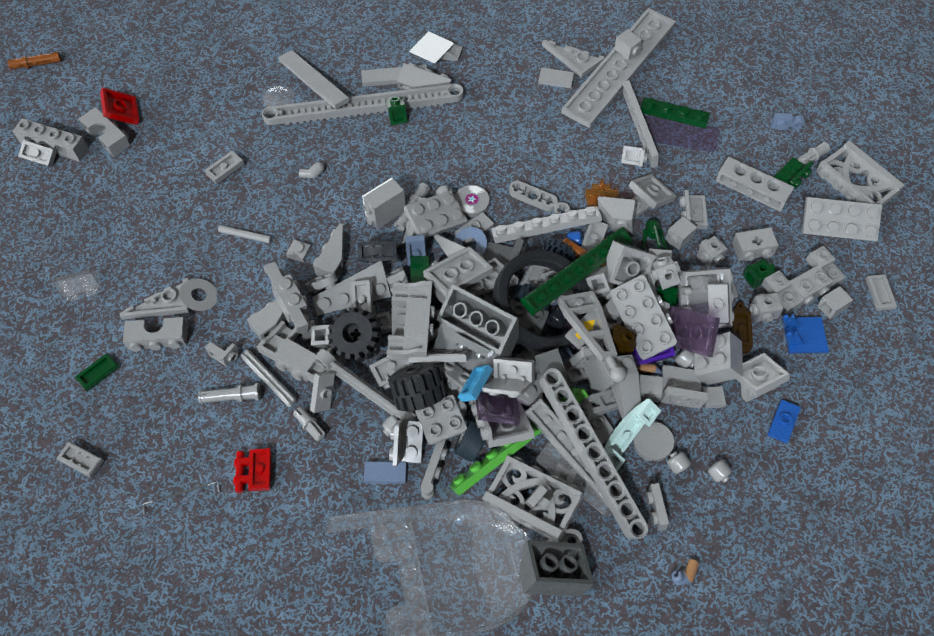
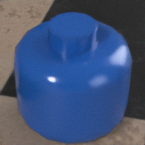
M569 232L567 238L581 247L583 242L582 232Z

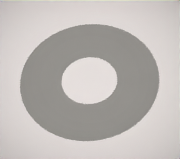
M190 279L180 288L179 295L181 301L192 310L205 311L212 308L217 302L216 288L204 279ZM193 289H203L206 292V298L203 301L194 300L191 296Z

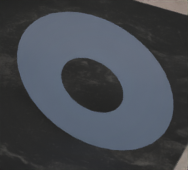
M467 227L457 233L453 242L463 246L465 239L474 238L476 240L474 251H478L481 255L484 254L487 247V239L480 229Z

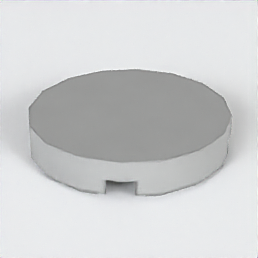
M653 422L650 427L644 424L633 439L634 450L641 458L647 461H662L673 450V434L662 423Z

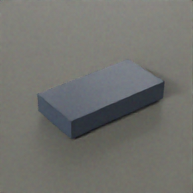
M365 462L364 484H406V462H400L397 467L393 466V462Z

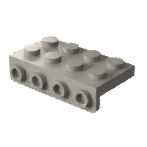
M481 391L477 399L468 401V404H471L472 414L476 418L477 427L480 428L482 440L487 441L489 448L534 438L532 426L524 413L521 403L515 401L516 398L508 397L507 394L493 396L489 395L488 392Z

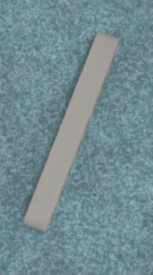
M555 368L548 369L541 375L539 384L623 534L630 540L645 537L648 533L646 521L559 370ZM547 375L554 378V384L547 381ZM558 393L564 396L565 402H560L557 399ZM568 412H572L575 415V421L568 418ZM578 430H582L585 433V440L578 436ZM589 448L596 452L595 458L589 455ZM600 467L606 470V477L601 476L599 472ZM611 486H614L617 489L616 496H613L611 494ZM622 505H625L628 509L626 516L621 511ZM633 524L639 528L637 535L632 531Z

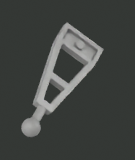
M589 291L558 297L557 304L567 321L599 361L607 362L611 370V380L615 383L623 382L627 374L625 369L618 367L614 360L617 352L602 306L595 293ZM594 312L600 330L588 332L576 315ZM603 339L606 352H604L596 340Z

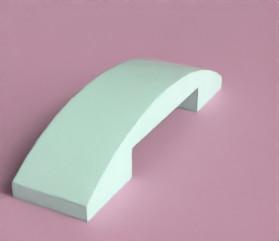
M646 399L637 405L623 418L605 445L604 449L616 471L619 470L625 461L621 455L645 424L650 427L661 412L650 399Z

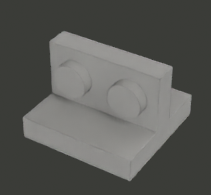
M763 353L742 363L743 377L736 379L741 383L743 400L749 402L789 381L790 374Z

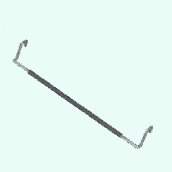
M213 482V483H210V484H205V485L198 486V487H195V488H192V489H188V490H185V491H182V492H178V493H175V494H172V495H168V496H165V497H162V498H158V499L152 500V501H150V502L143 503V514L145 515V513H144V504L151 503V502H155V501H159V500H162V499H165V498H169V497H172V496H175V495H179V494H182V493H185V492H189V491H192V490H196V489H199V488H202V487H206V486L211 485V484H214V483H217L218 492L220 493V491H219V484H218V482Z

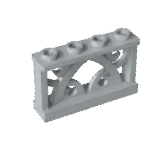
M851 141L845 143L842 148L820 162L816 170L822 179L828 181L835 190L840 191L851 202L884 206L898 196L904 187L902 182ZM841 157H843V158H845V161H844V163H843L842 161H839L838 159L841 158ZM830 165H838L840 167L833 168ZM849 171L856 174L863 173L867 176L866 182L868 186L852 184ZM885 191L887 195L882 198L880 193ZM873 194L877 197V202L872 200Z
M507 455L489 490L486 491L482 498L484 504L555 542H561L569 523L583 500V493L580 492L581 489L573 484L568 486L562 483V480L555 475L548 476L544 474L543 470L537 466L532 465L530 467L524 464L525 462L519 457L514 456L512 458ZM511 470H517L521 473L519 478L512 476L514 485L507 481V474ZM503 482L507 489L497 497L495 494ZM540 485L548 490L545 493L546 499L551 502L547 509L544 510L548 511V514L542 512L544 517L538 518L536 513L543 510L539 506L533 507L529 512L524 511L525 501L519 491ZM514 494L520 500L518 505L511 504V501L516 499L513 496ZM560 495L570 497L571 504L567 508L559 509L555 507V504L562 505L565 503V501L559 500ZM556 513L565 514L558 528L555 527Z

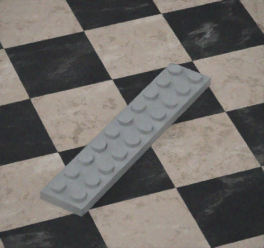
M648 8L630 28L631 32L642 39L640 53L628 60L613 48L563 106L561 113L590 128L623 89V81H630L674 28L676 21Z

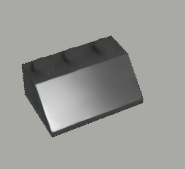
M536 540L525 541L519 570L524 594L581 597L594 585L583 544Z

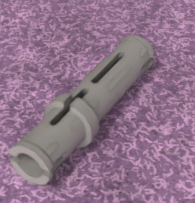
M421 183L414 195H411L408 205L416 202L418 197L425 198L430 191V187L425 183ZM405 211L402 212L394 224L401 231L405 230L406 223L409 220Z

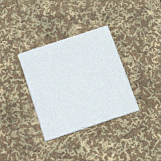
M428 31L409 52L432 63H436L454 43Z

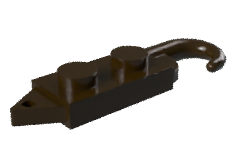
M740 301L736 308L732 310L734 321H732L731 333L742 341V354H747L753 347L751 312Z

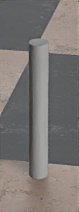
M222 225L218 228V232L269 244L272 240L271 236Z

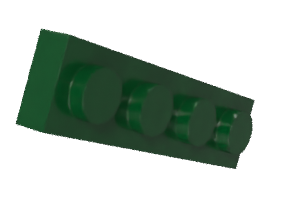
M644 97L640 106L643 114L706 129L710 113L702 110L678 106L652 98Z

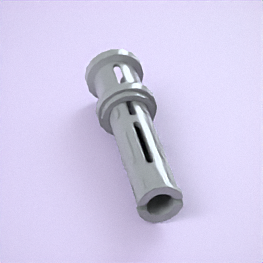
M255 383V385L251 386L240 384L236 388L199 391L198 400L200 404L229 400L244 402V400L256 399V401H260L261 387L259 383Z

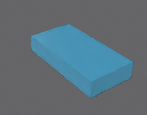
M490 365L474 367L458 395L461 402L477 399L482 386L485 385L493 371Z

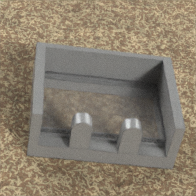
M715 268L679 272L678 275L681 281L678 284L680 328L691 331L733 327L734 313L732 311V302L734 296L731 291V283L733 281L731 270L729 268ZM709 283H729V323H709Z

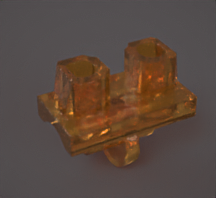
M599 179V184H592V189H585L584 199H586L587 207L597 206L598 196L617 198L618 190H610V184H604V180Z

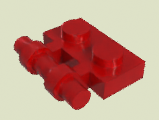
M250 449L249 457L244 458L245 452L237 451L236 459H234L236 473L235 477H233L235 493H242L243 485L248 484L250 492L271 490V449ZM246 466H249V475H244V468Z

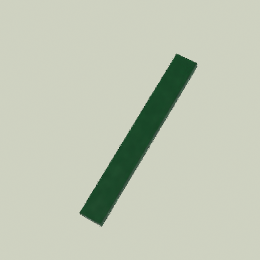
M621 227L522 298L520 301L531 316L535 315L607 262L606 258L613 241L626 245L634 242L626 230Z

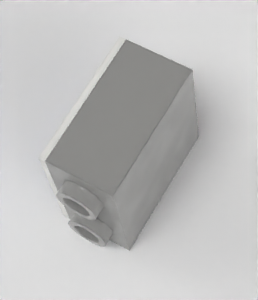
M390 178L362 196L366 215L365 219L369 225L373 224L376 229L402 214L403 208L406 206L404 190L393 178Z

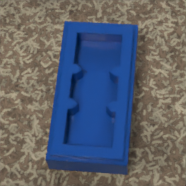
M781 399L767 435L787 444L801 407Z

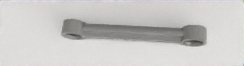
M320 349L313 358L319 367L326 371L331 370L335 372L336 376L399 420H417L416 415L412 411L397 410L395 402L338 363L328 351Z

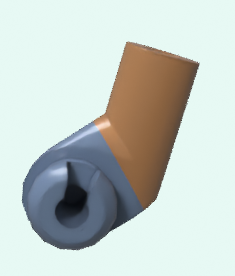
M645 364L636 367L638 373H648L651 376L658 377L662 375V371L655 364Z
M689 559L685 570L674 571L671 576L674 584L682 586L693 582L699 562Z

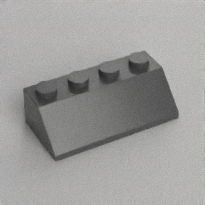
M455 284L451 285L436 320L499 355H511L519 338V318Z

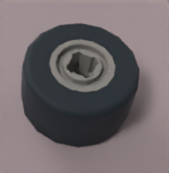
M469 421L466 424L467 431L460 434L456 442L454 454L472 462L480 453L485 440H482L480 428L477 427V424Z

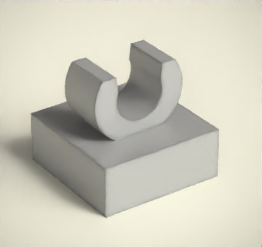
M542 485L538 486L525 503L530 508L537 504L541 509L546 510L551 502L543 495L548 490Z

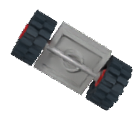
M549 239L542 248V250L559 254L570 262H573L576 257L572 247H567V243L562 244L560 240L557 242L556 239ZM539 265L529 266L520 282L522 286L514 300L521 302L522 298L543 284L540 275L553 270ZM552 301L550 304H548L546 307H544L543 310H546V311H547L548 308H549V306H550L552 303H554V301Z

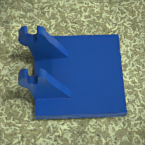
M788 314L783 316L782 321L789 354L829 352L822 317H795L794 314L791 317Z

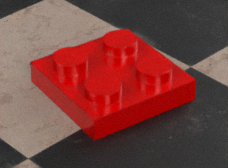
M102 87L100 96L103 117L137 125L139 114L136 96Z

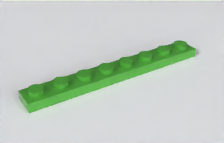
M575 387L570 389L578 403L588 396L584 389ZM563 397L559 401L565 402V398ZM550 404V405H549V406H550V409H551V410L553 411V413L556 415L554 409L552 408V406H551V404ZM531 422L535 438L541 431ZM532 439L499 446L497 449L490 450L486 453V457L483 460L473 463L469 467L470 470L456 476L453 479V483L449 485L450 488L460 496L504 462L507 455H513Z

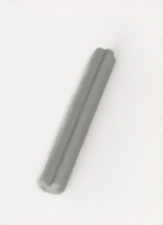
M245 350L241 354L242 359L288 407L296 403V398L250 350Z

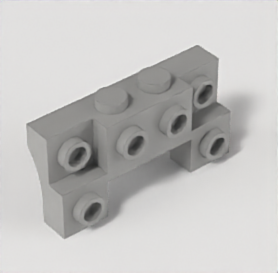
M822 246L809 253L806 261L813 267L812 269L791 281L779 270L764 278L762 286L769 294H778L783 307L782 314L786 315L804 304L810 305L819 295L821 297L825 296L833 287L842 283L846 276L834 264L836 259Z
M275 262L264 265V271L272 282V292L288 323L293 322L296 332L302 334L303 343L311 340L312 326L316 325L307 316L308 301L305 295L302 296L300 294V286L297 280L293 281L290 274L285 275L281 267L278 268Z
M432 281L393 283L392 306H406L404 336L388 335L387 359L407 360V356L427 357L429 335L433 336V324H430V318H434L435 306H431Z
M281 321L273 332L258 344V351L274 360L275 366L279 370L290 372L299 381L302 379L307 383L309 381L314 383L315 373L326 370L314 362L313 358L316 354L294 342L299 336L295 328L291 330L286 327L285 322ZM331 348L326 350L341 365L346 363L345 357L337 356Z

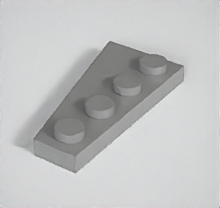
M496 258L489 260L487 263L493 267V273L464 290L476 296L492 292L497 276L504 265ZM515 275L512 276L509 286L518 284V278ZM434 288L433 295L443 304L446 297Z
M382 261L369 266L332 288L314 296L313 301L317 316L352 306L351 282L372 281L373 301L391 297Z

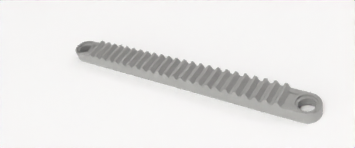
M448 84L351 96L347 104L337 109H334L325 100L270 106L262 111V117L268 125H289L290 123L296 124V122H310V120L314 122L317 119L322 121L323 119L330 120V118L350 117V115L357 116V114L360 116L365 113L367 115H370V113L377 114V112H388L386 100L392 97H403L407 110H410V108L416 109L417 107L423 108L424 106L430 107L431 105L437 106V104L442 106L445 103L462 100L463 87L459 84ZM452 91H458L459 94H458V95H452L451 92H452ZM275 114L273 118H267V115Z

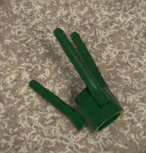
M657 220L648 221L646 229L643 230L641 249L645 250L647 236H649L650 239H656L659 248L662 242L664 250H669L663 236V230L660 227V222Z

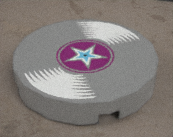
M478 185L464 186L455 194V198L466 217H476L482 212L485 213L489 208L490 198L488 192Z

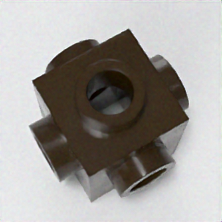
M619 324L609 329L617 356L628 355L635 350L636 333Z

